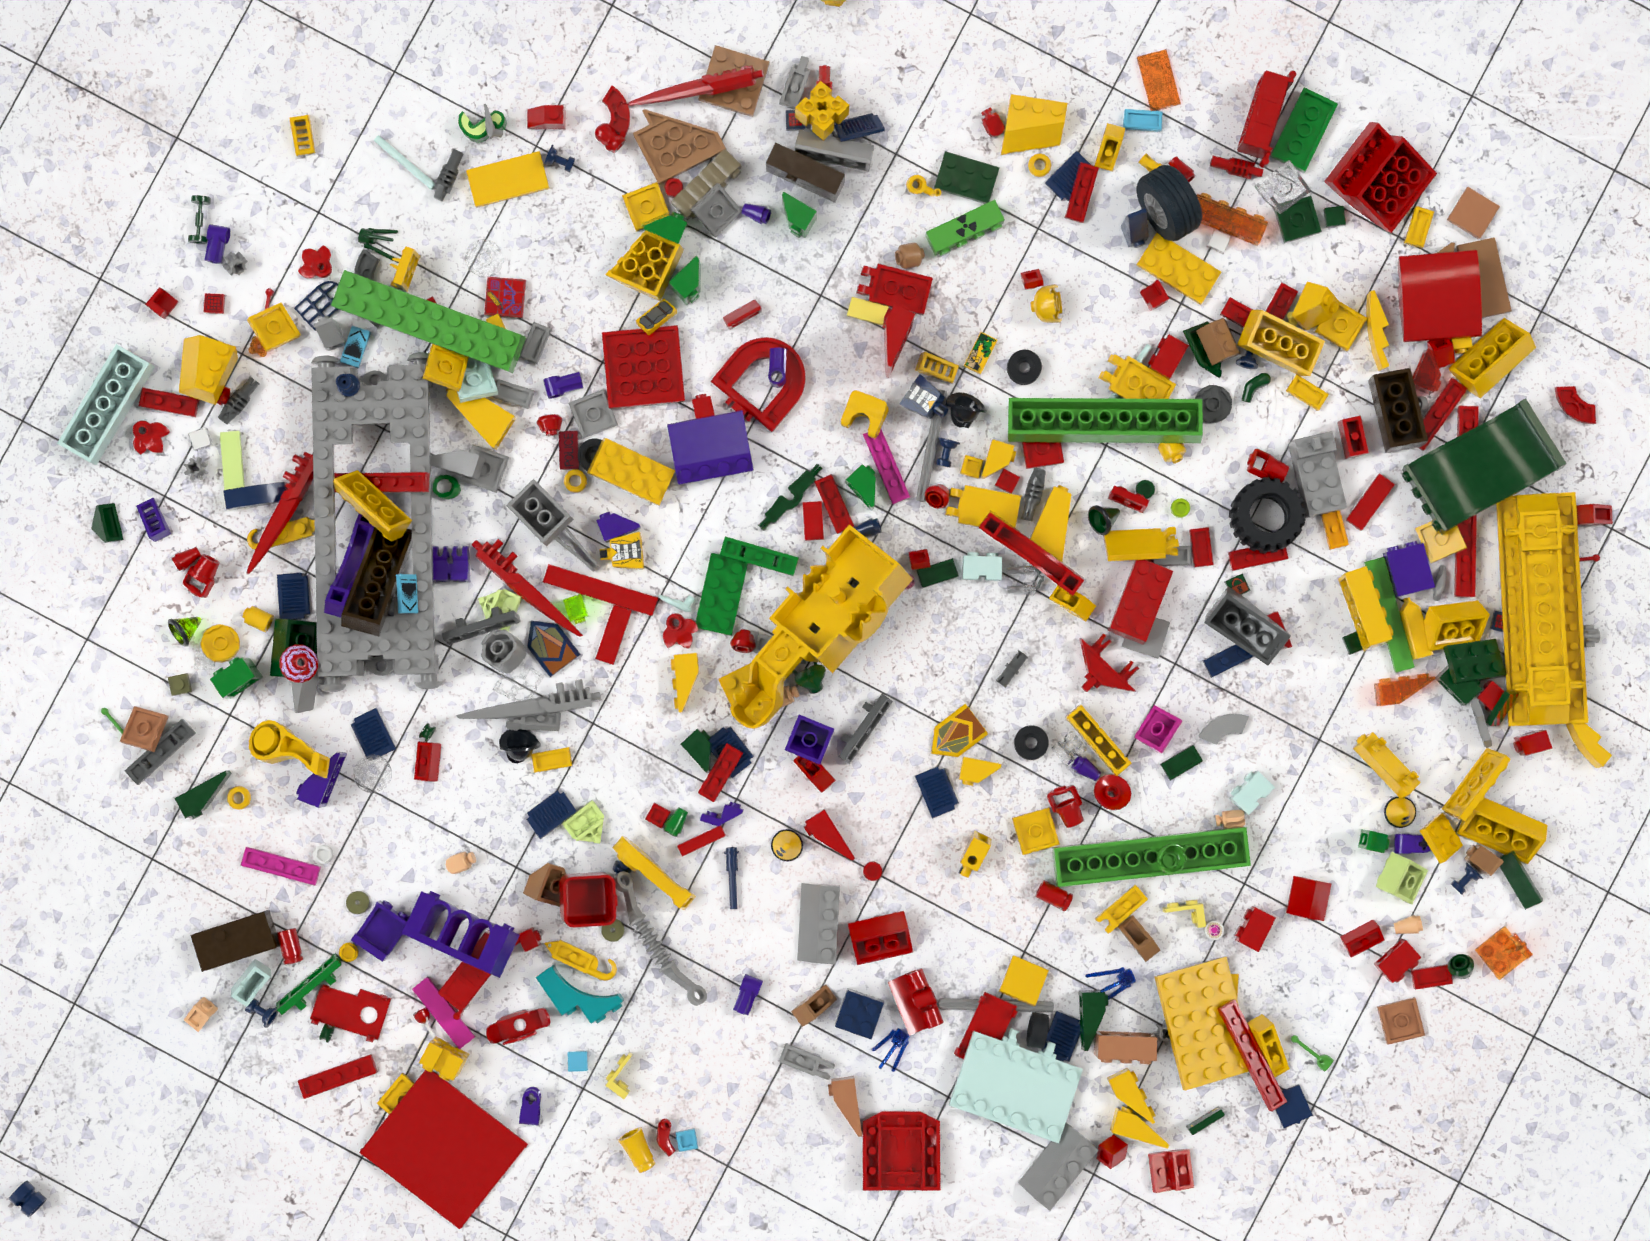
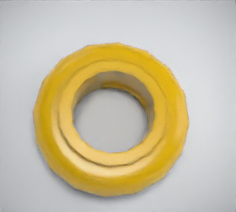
M1035 154L1028 162L1030 173L1036 177H1044L1051 170V161L1045 154ZM1041 160L1045 163V168L1037 170L1034 167V163Z
M570 470L564 477V485L570 492H581L586 488L587 477L581 470ZM577 475L581 478L579 486L571 485L570 479L572 476Z
M235 786L228 792L227 802L233 809L242 810L250 804L251 794L245 787ZM238 792L244 795V801L240 804L234 800V795Z

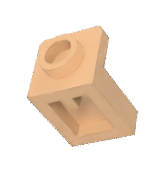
M203 997L193 1006L184 1021L199 1032L218 1008L211 1001Z

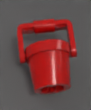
M1255 449L1249 455L1247 461V471L1260 478L1269 477L1270 480L1278 478L1282 483L1289 471L1288 465L1260 449ZM1257 456L1265 460L1261 470L1253 467Z
M202 554L195 566L192 565L183 580V585L193 595L207 598L215 583L214 577L220 562L209 555ZM192 577L206 584L203 592L193 584H190Z
M1074 785L1061 786L1048 793L1047 799L1053 812L1059 814L1066 828L1074 827L1084 821L1080 809L1082 801ZM1068 791L1072 792L1074 798L1056 804L1054 795L1058 796Z

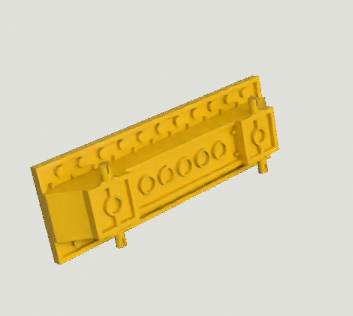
M1576 492L1511 496L1496 504L1504 660L1507 674L1505 676L1506 691L1514 690L1519 694L1507 713L1508 726L1588 723Z

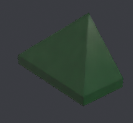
M115 503L97 505L95 508L91 529L104 543L124 540Z

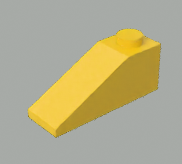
M1263 1014L1247 1022L1274 1077L1289 1070L1290 1068L1274 1024Z
M1122 1106L1121 1109H1115L1110 1127L1112 1133L1163 1148H1169V1144L1135 1114L1133 1109Z

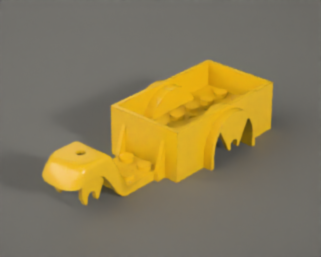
M851 525L847 526L829 549L822 545L820 549L826 555V565L810 566L811 572L808 575L803 574V592L795 593L787 586L785 590L789 593L788 597L769 618L776 625V628L772 631L774 635L752 660L749 682L741 684L742 690L740 693H733L735 702L731 705L730 710L732 716L743 726L751 729L759 728L773 718L783 705L784 681L803 659L810 662H819L831 673H834L859 643L867 640L878 630L886 618L889 607L913 580L896 560ZM852 578L859 582L856 588L848 584ZM813 623L821 628L816 634L809 629Z

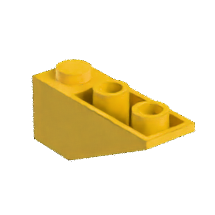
M698 653L674 655V659H671V670L675 671L676 678H672L673 690H677L674 706L675 709L679 710V713L683 712L699 674Z
M1125 1068L1107 1077L1115 1096L1152 1124L1155 1123L1153 1117L1156 1115L1151 1105L1147 1107L1144 1101L1147 1099V1096L1142 1088H1138L1136 1082L1139 1080L1134 1071L1130 1072L1128 1068Z

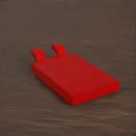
M877 264L876 269L865 265L862 267L861 275L871 277L869 286L859 284L856 294L869 296L868 301L892 308L895 304L912 313L924 315L933 280L932 277L882 264Z

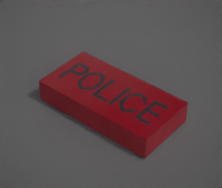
M559 431L560 470L579 469L578 431Z

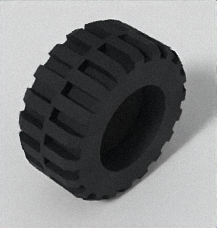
M1269 477L1253 480L1250 484L1244 486L1235 496L1229 511V518H1231L1229 524L1230 528H1233L1235 531L1233 533L1235 538L1239 537L1240 543L1243 546L1248 545L1250 547L1249 550H1259L1260 553H1274L1290 545L1300 535L1306 521L1304 518L1306 508L1302 506L1304 501L1302 497L1299 498L1297 496L1299 492L1296 488L1292 490L1288 482L1281 483L1280 479L1274 478L1270 480ZM1259 499L1273 500L1282 508L1284 523L1279 530L1272 533L1264 532L1253 524L1250 517V509L1253 503Z

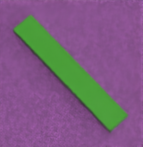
M1381 557L1366 561L1364 564L1368 570H1371L1374 581H1372L1374 588H1377L1380 593V605L1385 608L1387 613L1385 618L1387 625H1391L1393 630L1392 640L1387 643L1394 672L1397 673L1415 668L1385 559Z

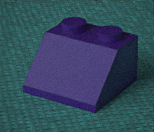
M799 714L785 751L821 764L835 729Z

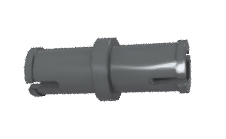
M1018 650L1011 662L1005 665V670L996 681L1006 688L1014 675H1018V670L1028 659V656Z

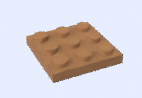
M715 45L706 75H714V73L722 75L723 71L726 70L732 71V69L736 68L737 71H740L743 66L753 65L754 71L763 70L764 77L756 79V84L753 86L715 95H699L698 100L753 117L770 62Z

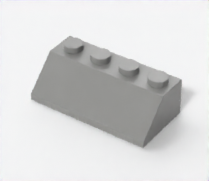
M805 128L804 131L799 130L794 147L796 152L815 161L869 172L874 151V145H871V142L865 140L856 142L852 141V139L841 142L839 138L833 137V134H830L823 141L812 132V129Z
M801 883L798 961L836 964L840 885Z
M1066 1122L1059 1143L1050 1141L1018 1183L1034 1199L1051 1211L1098 1152V1148Z

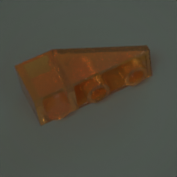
M1429 673L1417 674L1415 679H1410V675L1400 676L1398 681H1391V678L1379 679V683H1374L1376 706L1402 703L1435 680V676L1429 677Z

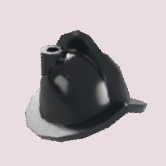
M957 392L951 394L946 400V406L951 407V420L959 428L965 427L969 429L972 422L976 420L981 412H987L979 399L967 393Z
M523 729L517 731L506 730L499 739L500 749L506 751L508 760L516 764L529 758L533 750L541 746L533 733Z

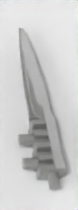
M582 679L575 680L576 690L565 691L563 682L556 683L557 693H549V699L545 696L486 707L456 716L459 719H505L544 715L592 707V701L601 699L600 692L590 693V688H584Z

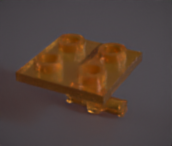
M1503 926L1474 949L1498 980H1501L1524 960L1533 955L1527 948V943L1522 941L1516 932L1511 934L1506 926Z

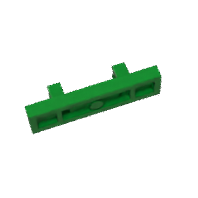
M726 536L720 552L721 556L793 577L799 557Z
M336 953L276 1003L277 1011L283 1015L294 1005L302 1011L307 1006L303 997L323 980L330 986L336 982V976L333 972L342 965L341 958Z

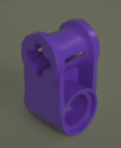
M1394 834V853H1428L1431 849L1427 842L1423 849L1419 846V842H1422V839L1426 842L1422 835Z
M529 1087L523 1094L519 1124L539 1126L541 1092L537 1087ZM530 1093H533V1096L536 1097L534 1101H531L530 1097H528Z

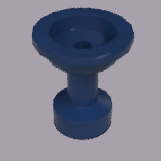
M552 144L544 166L552 165L556 162L565 166L564 170L570 173L575 158L570 156L566 159L557 155V150Z
M1246 350V354L1236 360V364L1242 368H1258L1256 359L1253 358V353Z
M340 374L336 378L337 389L342 395L351 397L358 393L360 382L355 375Z
M938 437L940 445L944 449L942 457L937 458L936 464L950 468L952 463L949 461L951 449H955L957 445H960V442Z
M1467 862L1465 863L1466 874L1459 882L1454 880L1451 883L1461 895L1466 891L1464 887L1472 879L1475 881L1484 879Z
M254 998L245 1008V1011L249 1014L255 1012L262 1016L263 1026L268 1028L278 1014L277 1007L266 1010L259 1006V1001Z

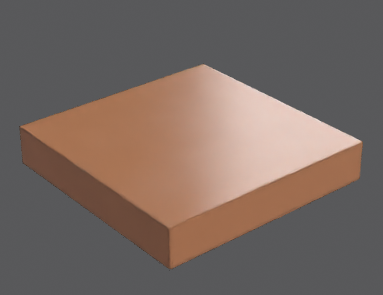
M1466 187L1448 216L1447 221L1479 240L1500 206L1470 187Z
M134 706L119 742L155 752L169 716Z
M1415 997L1377 1006L1387 1045L1425 1036Z

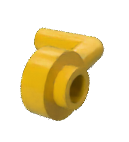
M912 175L906 182L907 190L912 194L923 192L931 197H937L942 193L940 189H932L927 186L925 178L921 175ZM914 181L918 183L917 188L912 186Z

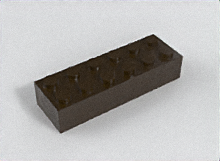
M374 527L341 615L342 627L380 636L397 590L396 575L403 573L412 549L411 529H407L401 538L390 541Z

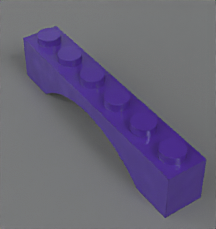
M359 513L344 559L325 599L324 613L340 618L374 530V526Z

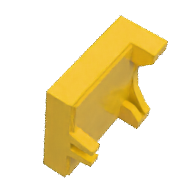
M406 246L402 250L401 259L392 258L393 261L399 262L398 266L390 264V266L397 270L390 284L392 287L408 292L420 258L415 249Z

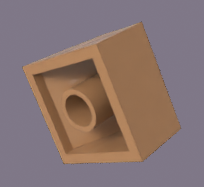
M1224 318L1211 322L1196 331L1212 365L1241 354Z

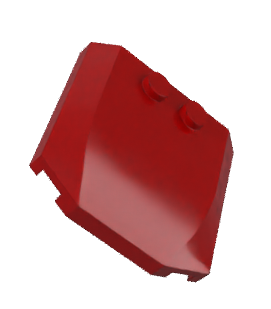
M882 1111L864 1120L863 1191H941L940 1121L921 1111Z

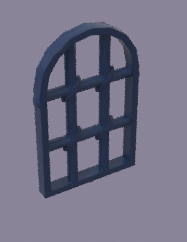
M326 281L316 286L294 308L315 331L316 329L311 322L320 315L326 317L322 312L333 301V297L330 298L327 293L336 285H339L336 282ZM325 284H332L327 290L321 288ZM319 289L322 295L315 301H311L309 298ZM323 297H326L329 302L322 309H318L315 304ZM307 300L310 306L301 313L298 308ZM311 308H314L317 313L308 321L304 315ZM335 308V309L328 315L329 318H330L336 311H338L339 309Z

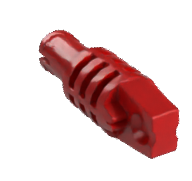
M1213 155L1210 162V167L1226 170L1227 174L1251 179L1252 176L1262 177L1264 169L1254 167V162L1234 157L1226 159Z

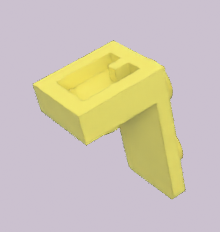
M1197 900L1186 901L1185 905H1179L1178 902L1167 903V907L1162 908L1165 913L1193 909L1194 912H1191L1192 923L1198 928L1206 927L1204 907Z
M630 1052L627 1056L625 1054L622 1055L617 1062L620 1065L616 1071L611 1070L606 1077L608 1082L605 1086L622 1099H625L629 1094L630 1090L627 1089L629 1086L622 1080L616 1081L615 1078L633 1054Z

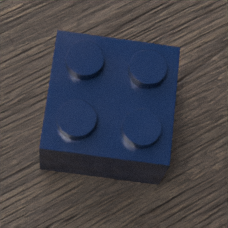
M847 988L835 1027L872 1040L884 1000Z

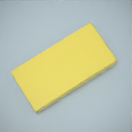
M852 297L847 316L883 326L884 316L889 307Z

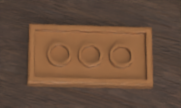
M1495 237L1457 245V252L1477 250L1482 318L1511 312Z

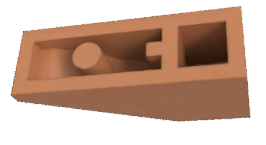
M854 1076L831 1079V1084H828L829 1096H833L834 1102L857 1136L862 1137Z

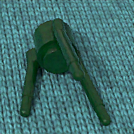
M361 228L358 242L364 244V248L371 249L390 260L395 258L372 246V244H375L377 239L393 242V238L380 236L377 233L397 234L398 230Z

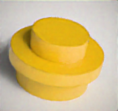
M345 943L339 949V956L345 962H352L358 957L359 950L353 943Z

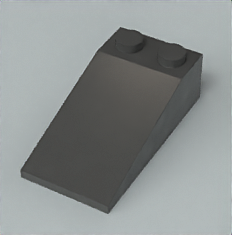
M1229 586L1205 617L1204 623L1266 665L1272 662L1291 637L1288 632Z

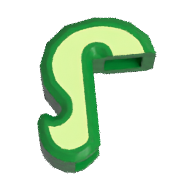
M497 110L491 112L490 115L495 128L504 130L507 125L504 114ZM463 111L459 114V127L470 141L481 143L490 138L486 131L485 118L473 125Z

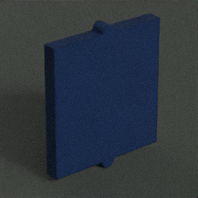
M1299 1084L1288 1089H1282L1287 1102L1277 1108L1276 1113L1283 1128L1295 1123L1300 1124V1121L1313 1116Z

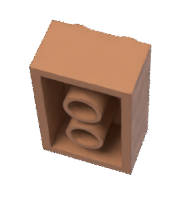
M1097 1031L1094 1037V1055L1104 1063L1120 1060V1063L1130 1064L1132 1060L1140 1061V1064H1151V1061H1157V1037L1153 1033Z

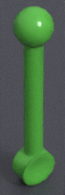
M105 707L102 708L101 713L106 715L120 733L123 734L124 730L108 713L109 710Z

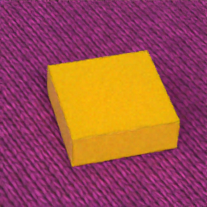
M965 455L960 474L978 479L984 460Z

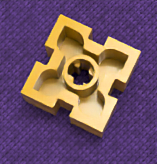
M821 81L810 91V99L805 97L795 107V118L806 127L811 124L812 132L823 141L834 131V123L836 122L839 125L849 115V104L840 96L832 97V90Z
M435 1036L429 1042L419 1063L422 1064L423 1069L432 1072L433 1069L439 1072L440 1078L446 1081H454L460 1074L470 1054Z

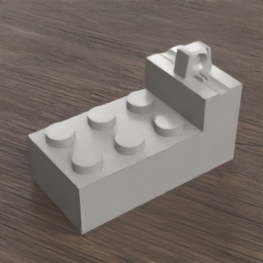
M1333 431L1298 438L1290 442L1288 447L1299 494L1304 501L1302 506L1306 508L1305 518L1346 509L1347 505L1334 454L1337 448Z

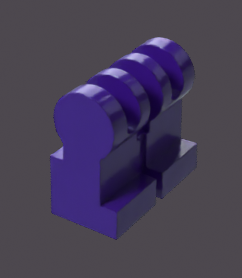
M433 546V582H450V580L453 582H470L469 546L462 547L461 556H459L458 546H453L451 553L453 563H449L450 553L448 546H443L442 556L439 554V546Z

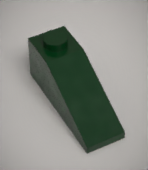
M225 770L174 798L185 819L192 818L194 820L203 815L202 811L209 807L232 774L230 770Z
M1103 990L1079 991L1081 1049L1083 1051L1089 1050L1106 1012V1006H1108V995H1105Z

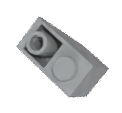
M322 317L318 319L317 323H314L325 349L331 351L346 345L340 324L332 317Z

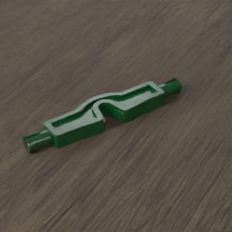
M816 463L810 471L806 470L796 481L789 485L788 490L794 495L793 500H788L783 495H780L772 507L765 513L766 518L758 526L764 531L771 522L775 524L786 511L797 507L803 499L804 492L816 481L815 476L823 468L819 467V464Z

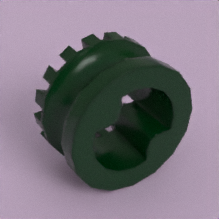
M427 723L422 729L424 731H421L419 734V738L423 737L428 742L434 734L436 727H430V724Z
M325 1023L319 1040L325 1039L326 1043H329L335 1026L329 1027Z

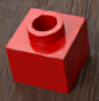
M533 927L519 933L518 939L524 952L541 945V935Z

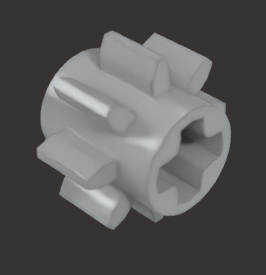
M239 251L236 254L230 252L223 258L225 264L222 266L231 276L233 274L240 275L246 270L245 264L248 261Z
M190 457V462L184 464L187 469L184 474H191L190 480L193 481L196 477L203 480L202 476L204 473L208 474L205 471V467L208 464L201 463L202 458L200 457L196 461ZM193 467H198L199 471H194Z
M1583 625L1584 647H1595V643L1600 641L1599 629H1594V625Z
M1164 1020L1163 1025L1156 1024L1158 1030L1154 1031L1153 1034L1159 1036L1157 1038L1158 1043L1163 1040L1167 1046L1170 1038L1169 1036H1163L1162 1030L1165 1029L1167 1031Z

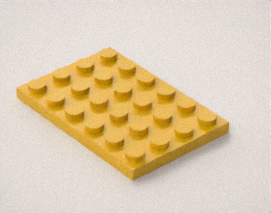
M1220 957L1154 976L1182 1089L1185 1091L1249 1072L1217 1008L1232 999H1235L1238 1004L1227 957Z

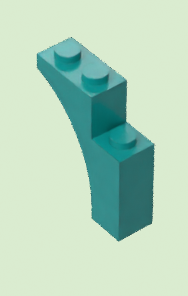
M554 965L535 977L561 1016L565 1013L569 1016L577 1010L576 1006L578 1005L591 1024L594 1021L598 1024L606 1018L605 1014L611 1010L614 1013L622 1007L621 1003L624 1001L620 993L598 996L575 988L561 976Z

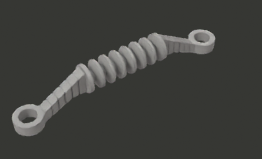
M625 871L619 872L613 879L615 880L616 889L624 893L629 926L636 925L637 927L633 932H641L638 940L645 938L642 946L649 944L646 952L653 951L654 953L650 958H658L655 965L662 964L659 972H662L687 990V998L692 1005H701L707 999L705 989L681 973L675 964V960L668 961L671 953L664 955L667 947H659L663 941L656 942L655 940L659 935H651L654 927L647 929L650 921L643 922L646 915L637 907L631 875ZM620 878L624 879L626 886L621 883ZM694 992H697V993H698L699 999H697V998L695 997V993H694Z

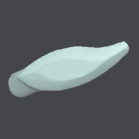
M658 595L666 603L685 612H691L690 606L695 600L690 595L684 602L664 595Z

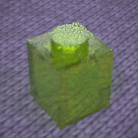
M579 594L563 599L569 622H575V625L586 622L585 618L590 616L583 595Z

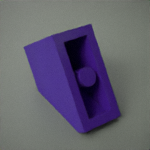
M610 512L599 515L600 519L596 520L606 543L610 542V539L625 536L642 529L639 523L615 513L610 514Z

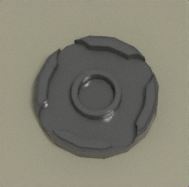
M1208 385L1196 394L1195 399H1202L1203 421L1218 423L1230 414L1232 398L1225 388L1217 385Z

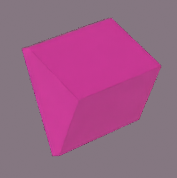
M1154 705L1134 738L1157 753H1163L1181 725L1182 720Z

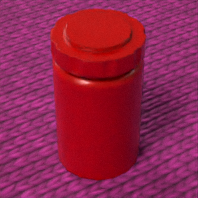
M1043 880L1035 897L1058 909L1061 908L1065 912L1071 904L1073 894H1068L1067 891Z
M296 928L277 932L282 957L285 959L284 965L303 960Z

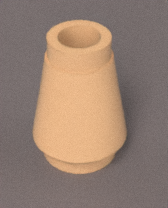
M1412 915L1393 923L1396 934H1419V931H1423L1420 915Z

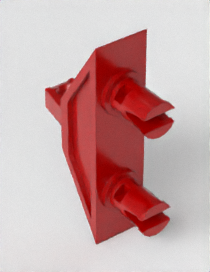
M1102 634L1092 646L1088 645L1082 638H1079L1087 672L1084 676L1087 681L1081 686L1085 692H1088L1093 686L1096 689L1099 686H1106L1137 692L1128 684L1130 677L1139 670V667L1136 666L1129 671L1134 663L1130 660L1120 672H1116L1101 657L1100 653L1112 643L1109 639L1101 645L1106 637L1105 634Z

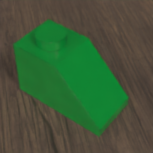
M1361 829L1358 848L1385 853V850H1388L1390 839H1387V834Z

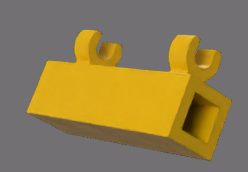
M1371 732L1367 735L1362 734L1356 740L1357 744L1353 749L1400 799L1410 795L1421 783L1417 779L1419 775L1415 771L1410 772L1385 745L1387 742L1383 737L1378 738L1374 732Z

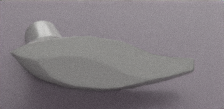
M485 103V127L490 139L493 136L501 138L503 130L495 128Z
M1444 565L1440 566V571L1434 580L1433 600L1435 601L1441 599V593L1446 584Z

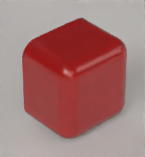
M605 872L565 874L561 877L559 881L560 917L566 925L575 928L607 926L614 923L618 902L613 877Z

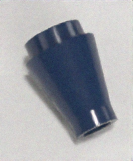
M870 518L853 527L865 537L878 536L879 533H882L878 518Z

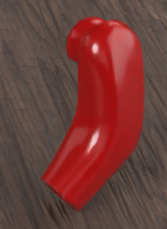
M662 1119L658 1123L656 1140L658 1146L669 1157L676 1151L669 1139L671 1122L668 1119Z

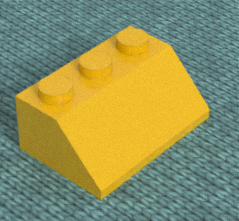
M1478 600L1429 606L1424 619L1428 649L1430 651L1440 650L1447 645L1480 641L1490 614Z

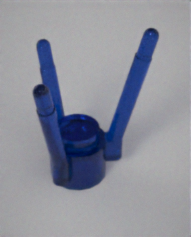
M1124 967L1085 975L1086 978L1119 973L1116 976L1117 982L1100 990L1103 993L1116 986H1121L1108 996V1000L1131 987V984L1136 982L1130 968L1125 970Z
M897 1028L896 1031L892 1029L889 1035L872 1048V1051H876L892 1038L891 1042L894 1045L878 1067L879 1069H882L896 1048L901 1047L891 1070L895 1072L905 1048L910 1043L908 1041L910 1036L900 1028Z

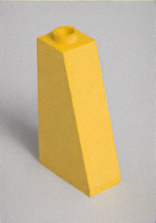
M447 388V398L493 449L497 450L515 422L516 417L485 397L460 403L457 391Z
M1058 485V487L1054 486L1030 539L1057 559L1063 561L1072 494L1068 492L1069 489Z

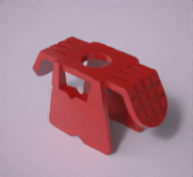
M538 1008L532 1011L522 1009L504 1015L496 1023L487 1027V1039L492 1044L507 1040L502 1043L503 1045L524 1041L536 1035L537 1032L535 1030L550 1026V1016L545 1008ZM523 1019L526 1022V1028L522 1031L516 1030L514 1027L515 1020Z

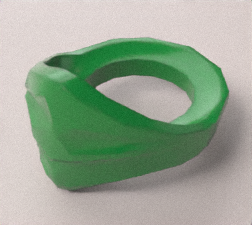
M440 475L433 482L432 490L441 499H453L461 493L460 484L453 476ZM447 479L452 485L449 492L440 493L437 490V484L441 480Z

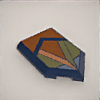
M531 620L527 648L551 678L581 654L558 624Z

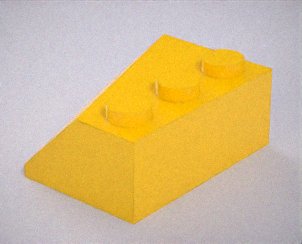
M1011 94L1001 155L1060 146L1068 103Z
M645 230L630 246L627 253L623 257L621 256L617 264L605 275L628 288L661 301L684 249L680 244Z
M202 335L184 338L179 393L216 405L238 360L236 347Z

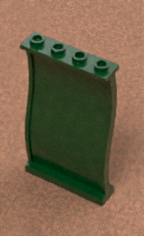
M1525 398L1489 421L1435 448L1410 464L1404 465L1401 474L1405 482L1411 484L1413 488L1411 491L1414 497L1422 502L1423 505L1421 507L1424 513L1430 515L1433 520L1431 523L1435 531H1439L1443 535L1478 513L1515 495L1555 471L1564 468L1567 463Z

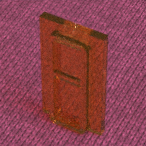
M1167 50L1138 56L1137 61L1150 110L1157 111L1180 105L1181 102Z

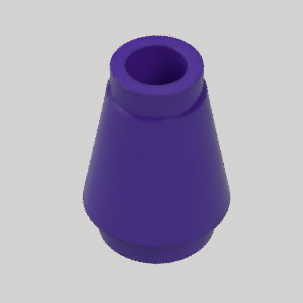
M745 203L742 208V214L762 225L769 222L771 209H768L767 206Z
M1079 755L1071 767L1075 773L1094 781L1101 775V771L1085 756Z

